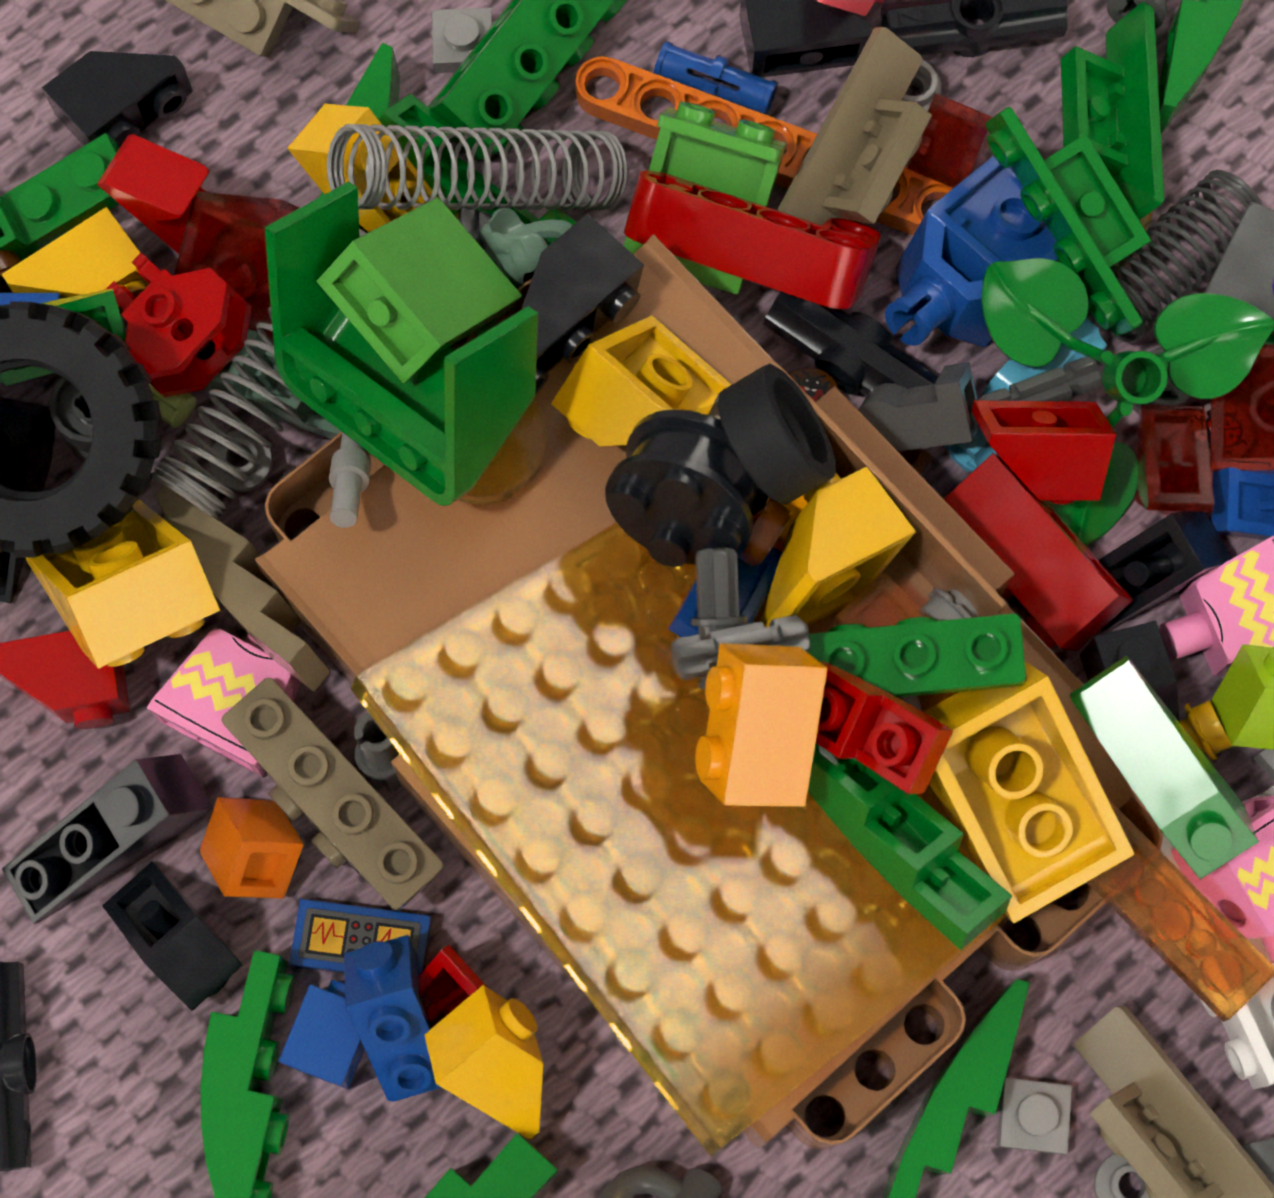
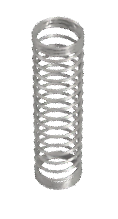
M345 124L333 137L327 156V176L332 191L345 184L343 159L346 145L354 133L357 132L359 134V137L353 144L348 167L349 182L355 185L353 175L354 159L362 139L364 140L368 152L366 161L367 187L361 199L358 195L359 210H372L376 206L385 210H390L394 206L402 210H407L411 206L416 209L435 199L437 193L443 203L451 210H459L461 207L475 210L479 206L484 210H492L495 207L498 209L513 207L515 210H524L527 207L531 210H540L543 207L547 210H556L559 207L563 210H572L573 208L578 210H608L616 205L622 196L628 172L624 148L618 138L608 131L583 132L581 130H570L568 132L566 130L536 131L534 129H522L520 131L519 129L503 130L502 128H490L487 130L486 128L470 129L468 127H457L456 129L440 127L437 129L434 126H423L422 128L418 126H405L403 128L400 125L384 127L383 125ZM384 135L389 136L391 139L386 154L380 141ZM402 135L406 136L409 140L404 152H402L401 146L397 141ZM420 135L426 139L421 152L415 142V139ZM436 136L443 139L438 152L432 141ZM454 136L460 140L455 151L449 141ZM471 136L477 140L472 150L466 142V139ZM486 137L493 140L488 150L482 141ZM503 137L509 140L505 149H503L499 142ZM520 137L525 140L521 149L515 141ZM535 138L541 140L537 148L532 143V140ZM552 138L557 141L553 148L548 143V140ZM597 138L606 144L613 160L611 188L605 199L599 203H596L603 188L604 163L600 150L594 142ZM566 139L573 141L568 148L563 142ZM590 144L595 150L599 162L600 177L598 189L593 199L589 197L586 191L589 172L585 153ZM394 145L400 162V182L395 198L391 192L388 177L389 159ZM411 145L416 155L418 167L417 186L412 198L406 183V160ZM428 145L431 147L435 161V183L430 198H428L423 183V160ZM445 145L448 147L452 160L450 174L452 184L447 199L444 197L440 185V159ZM462 145L465 147L468 157V190L464 199L461 198L457 188V158ZM479 145L485 158L483 170L485 189L480 199H478L474 191V156ZM495 145L498 147L501 156L499 172L501 192L497 199L493 197L490 190L492 179L490 157ZM512 145L518 157L515 171L517 193L513 200L509 197L506 190L508 183L507 155ZM528 145L533 153L531 168L533 193L529 200L526 199L522 191L525 180L523 155ZM544 145L549 153L546 175L549 193L545 200L539 194L541 181L539 154ZM559 146L562 147L565 154L562 168V181L565 193L561 200L557 199L554 193L557 181V164L554 156ZM571 190L577 200H574L570 194ZM385 191L391 201L390 203L381 202ZM403 192L408 201L407 203L398 202ZM420 192L425 203H416ZM454 194L459 203H450ZM470 195H472L475 201L474 204L467 203ZM487 195L491 201V204L483 203ZM503 196L505 197L507 204L500 203ZM519 197H521L523 204L516 203ZM535 197H537L540 204H533ZM551 197L553 198L555 204H548ZM567 198L571 204H564Z
M359 228L360 237L367 234ZM269 307V308H268V312H269V316H270V318H271V320H272L271 307ZM269 323L256 324L257 332L265 343L254 339L244 341L247 352L254 360L243 356L232 358L235 368L244 378L228 372L220 374L222 383L234 396L217 389L208 391L211 401L223 413L206 406L196 408L199 417L211 430L194 423L185 424L187 434L202 449L182 440L172 441L177 453L192 467L176 459L163 457L160 458L161 462H157L158 467L154 468V472L150 473L152 479L160 486L165 485L194 504L209 517L212 516L220 521L219 516H223V511H227L226 505L208 490L171 465L193 475L231 499L236 498L235 493L206 471L181 447L209 460L241 481H248L246 475L216 453L193 430L228 447L254 465L260 464L259 459L226 435L204 413H208L228 423L264 447L272 448L269 441L243 423L216 397H222L240 406L277 431H283V426L254 406L227 380L236 381L272 401L288 414H295V410L265 389L239 363L242 362L260 370L288 388L280 374L270 367L250 346H257L274 355V342L262 330L264 328L273 331L272 324Z

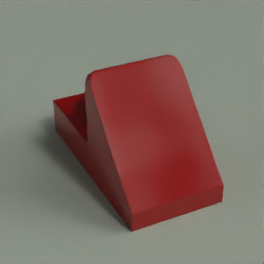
M134 134L127 136L97 183L101 189L187 262L201 260L229 214L226 208L201 187L210 172L207 167Z

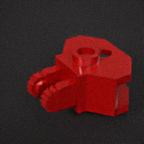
M140 252L131 263L136 266V272L149 285L137 297L124 285H119L115 281L105 289H113L117 304L124 310L120 315L128 321L125 343L131 348L129 352L138 364H143L152 381L150 384L165 398L203 390L245 346L244 341L247 340L252 306L211 268L171 275L165 268L161 271ZM210 341H213L215 343L214 354L208 359H199L198 354L208 347Z

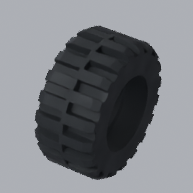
M16 301L0 305V374L18 367L34 366L51 370L71 382L81 393L89 408L93 425L92 444L81 468L69 480L55 488L45 491L27 492L16 490L0 483V552L14 553L16 558L38 557L49 553L59 554L77 548L104 534L112 526L121 522L134 509L132 506L139 496L146 492L152 480L150 473L155 458H159L162 438H158V419H161L159 401L153 398L148 384L152 381L143 364H138L129 352L131 348L117 334H112L103 328L100 322L84 314L54 305Z

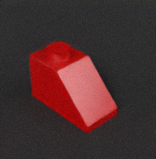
M974 400L971 412L988 444L1038 500H1047L1055 504H1070L1075 500L1100 501L1116 433L1097 402Z
M70 630L0 643V677L65 723L74 722V727L77 729L100 728L114 722L113 715L130 712L124 665L117 667L105 665L97 668L81 650Z

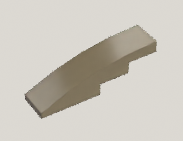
M162 485L155 493V496L168 523L191 540L214 596L269 657L314 692L329 675L330 670L305 641L293 634L302 621L279 592L266 584V580L255 561V558L261 556L250 541L212 516L209 517L194 504L165 485Z

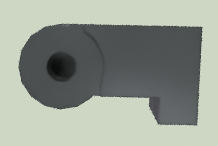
M970 362L944 366L936 383L932 385L912 387L910 389L892 383L876 386L868 393L858 409L897 451L973 442L979 429V425L971 412L974 400L978 399Z

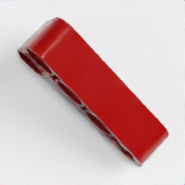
M649 170L640 171L624 229V234L628 238L643 245L654 234L675 256L819 305L836 309H849L862 296L881 238V234L877 230L859 222L842 218H830L823 225L670 174Z

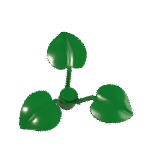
M1043 258L992 262L986 268L981 288L982 314L989 335L999 350L1011 360L1032 367L1044 366L1054 359L1062 343L1067 348L1104 365L1102 372L1103 387L1106 393L1117 401L1116 407L1106 417L1112 428L1123 416L1131 414L1133 404H1147L1156 400L1163 393L1168 376L1171 383L1180 392L1199 399H1213L1232 391L1248 375L1262 346L1274 330V320L1260 309L1245 301L1220 294L1195 293L1172 301L1157 316L1154 323V334L1164 352L1155 355L1147 351H1125L1114 355L1110 351L1099 349L1069 334L1078 329L1085 321L1089 303L1083 281L1071 268L1063 263ZM1114 442L1100 501L1075 500L1070 504H1055L1047 501L1085 545L1097 540L1111 529L1133 500L1139 481V465L1134 451L1126 444Z

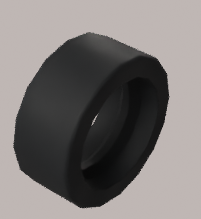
M767 364L719 393L717 406L721 424L728 441L745 471L755 484L773 501L787 505L835 476L836 461L825 429L808 399L783 370L772 364Z

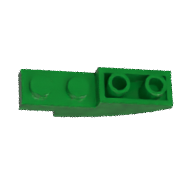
M105 133L4 195L0 194V251L15 252L23 261L105 207L110 210L119 205L116 200L97 185L119 150L116 141Z
M254 950L238 1017L211 1011L203 1053L200 1092L201 1129L205 1160L214 1198H272L273 1183L264 1181L270 1153L280 1155L283 1150L290 1116L280 1112L283 1099L258 1093L260 1080L270 1082L273 1077L279 1054V1041L270 1040L276 1014H287L295 987V975L286 973L289 962L280 955Z

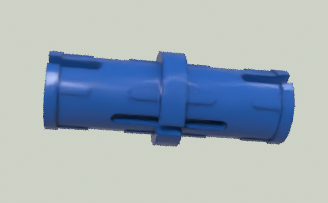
M668 41L663 44L653 72L654 74L765 115L769 112L778 87L777 81H769L730 66L729 58L717 55L713 60L674 46L673 43ZM692 69L740 87V90L692 73Z

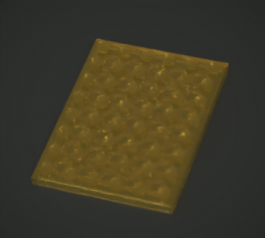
M616 522L358 674L350 689L708 1154L713 1156L1005 919L1007 915L1004 913L960 950L915 910L849 842L808 792L805 807L724 805L700 781L696 770L695 754L699 739L702 736H706L710 708L706 701L705 689L699 688L698 680L700 678L683 680L674 672L670 647L674 640L682 637L668 629L696 580V565L684 563L679 567H669L657 562L650 556L647 548L631 538ZM763 604L752 623L760 622L764 609ZM960 845L958 851L977 866V864L973 861L969 854Z

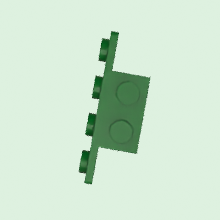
M1144 2L1137 5L1107 31V60L1077 46L1060 59L1063 148L1086 134L1139 220L1159 207L1164 201L1154 7Z
M1010 106L1005 108L985 123L990 133L987 136V143L993 156L1004 168L1011 167L1023 187L1020 190V196L1025 208L1036 221L1045 222L1056 240L1053 250L1058 261L1071 268L1083 281L1086 291L1090 295L1088 297V309L1095 321L1106 330L1110 328L1115 336L1133 331L1142 325L1143 321L1110 267L1151 241L1150 237L1086 134L1044 160Z
M1017 614L937 621L929 617H914L901 620L892 626L868 628L861 624H844L831 627L827 632L809 634L810 650L808 653L816 660L824 661L896 697L1022 686L1026 683L1021 619Z

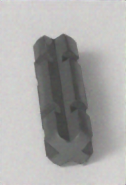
M1084 357L1064 364L1063 369L1058 367L1009 385V391L1006 388L999 389L981 396L979 400L1067 401L1072 399V394L1074 396L1083 395L1100 388L1102 376L1096 361L1089 357Z
M792 615L772 619L770 627H764L763 622L712 631L707 634L706 640H701L699 634L677 638L671 643L670 647L674 672L683 680L707 676L711 667L717 665L720 643L800 646L808 653L810 650V640L807 624L798 616Z

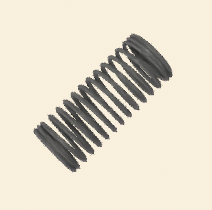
M1218 169L1210 171L1203 180L1198 182L1195 188L1190 189L1185 197L1180 198L1176 205L1170 206L1166 214L1160 215L1157 222L1151 223L1146 231L1151 239L1147 243L1151 254L1141 247L1134 252L1139 254L1141 262L1134 259L1133 254H1130L1118 262L1119 266L1113 265L1110 267L1112 272L1113 270L1120 271L1123 281L1119 278L1117 280L1126 290L1125 293L1141 317L1143 324L1136 328L1137 334L1127 332L1115 336L1110 328L1106 330L1109 334L1127 343L1139 342L1147 331H1151L1153 323H1155L1156 318H1152L1151 311L1159 315L1163 310L1160 302L1166 305L1172 302L1170 294L1177 296L1176 299L1190 295L1192 289L1199 288L1202 280L1209 279L1211 272L1216 270L1221 260L1220 252H1225L1231 239L1224 235L1218 225L1206 215L1201 204L1208 207L1213 215L1233 235L1239 222L1228 215L1215 198L1230 208L1239 221L1243 215L1227 198L1213 191L1211 184L1228 190L1241 201L1245 208L1251 202L1262 205L1254 190L1245 181L1231 172ZM1215 178H1216V179H1220V180H1223V181L1227 182L1228 184H1226V183H1224V182H1222V181L1213 180V179H1215ZM1199 192H1202L1204 199L1199 198ZM1190 201H1195L1197 209L1190 206ZM1180 209L1186 210L1188 218L1180 215ZM1192 213L1204 220L1212 232L1221 239L1225 248L1220 247L1211 239L1207 232L1197 224ZM1171 218H1176L1179 227L1171 224ZM1183 222L1195 229L1196 233L1211 247L1215 257L1204 251L1200 244L1188 233ZM1161 226L1167 227L1169 235L1161 232ZM1174 231L1181 234L1201 255L1205 265L1194 259L1188 250L1181 245ZM1152 235L1158 237L1160 244L1152 241ZM1165 240L1173 244L1191 263L1195 273L1181 264L1177 257L1171 253ZM1155 248L1171 260L1180 270L1186 282L1169 270L1160 259ZM1146 258L1153 261L1163 270L1176 290L1172 289L1158 277ZM1123 261L1129 262L1132 271L1123 267ZM1210 261L1216 262L1215 265L1211 266ZM1137 267L1142 269L1156 282L1166 299L1149 286ZM1200 269L1206 271L1204 275H1201ZM1127 275L1144 288L1152 298L1155 306L1139 294ZM1190 277L1197 279L1196 282L1191 284ZM1180 285L1187 288L1185 292L1181 291ZM1127 292H1129V293L1135 298V300L1140 304V306L1142 307V309L1144 310V312H1145L1146 315H1144V314L1141 312V310H1140V308L1138 307V305L1135 303V301L1133 300V298H1132Z

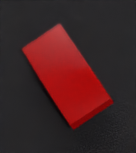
M819 661L827 667L815 743L837 758H855L907 794H924L954 730L875 685L831 664Z

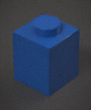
M331 980L327 991L309 985L278 1062L349 1090L365 1049L346 1008L344 983Z

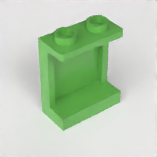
M679 102L678 109L669 107L660 113L657 124L660 127L649 171L670 174L768 207L787 144L773 139L774 129L748 120H739L737 128L713 121L715 111L688 102ZM626 236L623 246L634 254L643 244L633 241ZM675 256L701 284L738 295L746 283V279Z
M439 197L353 240L316 281L403 384L418 376L445 349L478 330L477 335H482L488 331L522 297L520 292Z

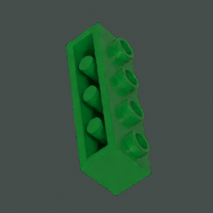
M511 0L428 107L454 128H486L487 130L490 128H502L503 130L519 129L520 131L525 129L519 123L531 108L535 111L540 110L554 96L560 87V84L554 78L567 63L570 67L574 66L591 48L594 39L589 33L600 19L604 23L608 22L623 7L627 0ZM456 136L453 139L457 144L460 141ZM472 136L466 139L471 150L477 141ZM489 137L482 140L488 150L493 140ZM505 137L499 140L503 149H505L509 142ZM480 145L474 156V159L477 161L484 158ZM496 145L493 148L492 154H500L499 149Z

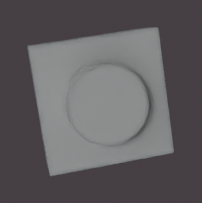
M491 8L432 10L433 67L435 73H452L458 69L492 26L493 16Z
M1005 1078L1000 1095L996 1147L1060 1155L1068 1154L1072 1086Z

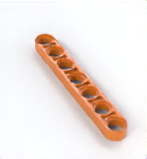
M604 56L591 58L584 62L577 71L575 79L576 98L583 111L591 116L657 140L660 127L657 126L658 120L648 118L641 111L643 102L655 96L668 99L673 104L674 109H678L679 102H688L715 111L714 117L724 120L732 127L737 128L739 120H748L774 129L773 138L787 143L785 147L786 153L782 158L775 184L789 189L817 136V133L614 58ZM598 76H606L616 81L619 85V90L611 98L602 100L589 95L585 87L591 79ZM905 166L895 184L898 192L897 198L890 202L885 210L879 214L876 222L914 235L924 217L921 210L923 204L930 200H940L956 186Z

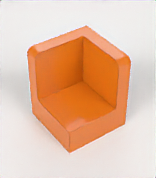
M217 797L200 847V854L223 896L284 899L304 843L286 814L274 801Z

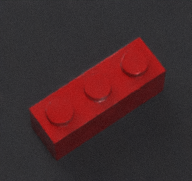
M992 453L944 498L946 503L1015 573L1002 596L1008 601H1011L1016 596L1031 614L1025 619L1026 625L1048 648L1051 649L1057 644L1062 649L1079 650L1134 601L1047 501L1038 500L999 455Z

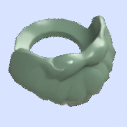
M499 208L479 232L484 242V251L514 287L518 289L524 284L525 273L535 271L541 252L548 247L544 238H559L572 227V224L564 220L554 219L524 224L519 216L510 208Z

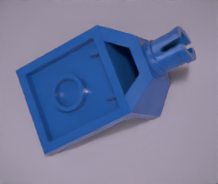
M994 156L927 210L895 268L902 297L895 299L887 306L885 320L894 335L910 321L916 322L900 339V341L907 345L916 346L921 344L930 336L935 328H939L948 337L987 347L993 340L985 325L981 306V288L986 268L992 262L1018 261L1033 258L1050 259L1059 262L1053 250L1056 240L1044 221L1038 222L1029 214L1020 196V190L1023 189L1021 183L1011 167L1004 168Z

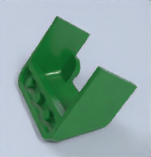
M348 181L265 227L276 366L282 380L297 398L430 500L441 506H449L474 488L535 398L538 312L527 306L459 349L455 350L450 346L439 353L418 376L403 384L316 282L353 240L360 237L358 188Z

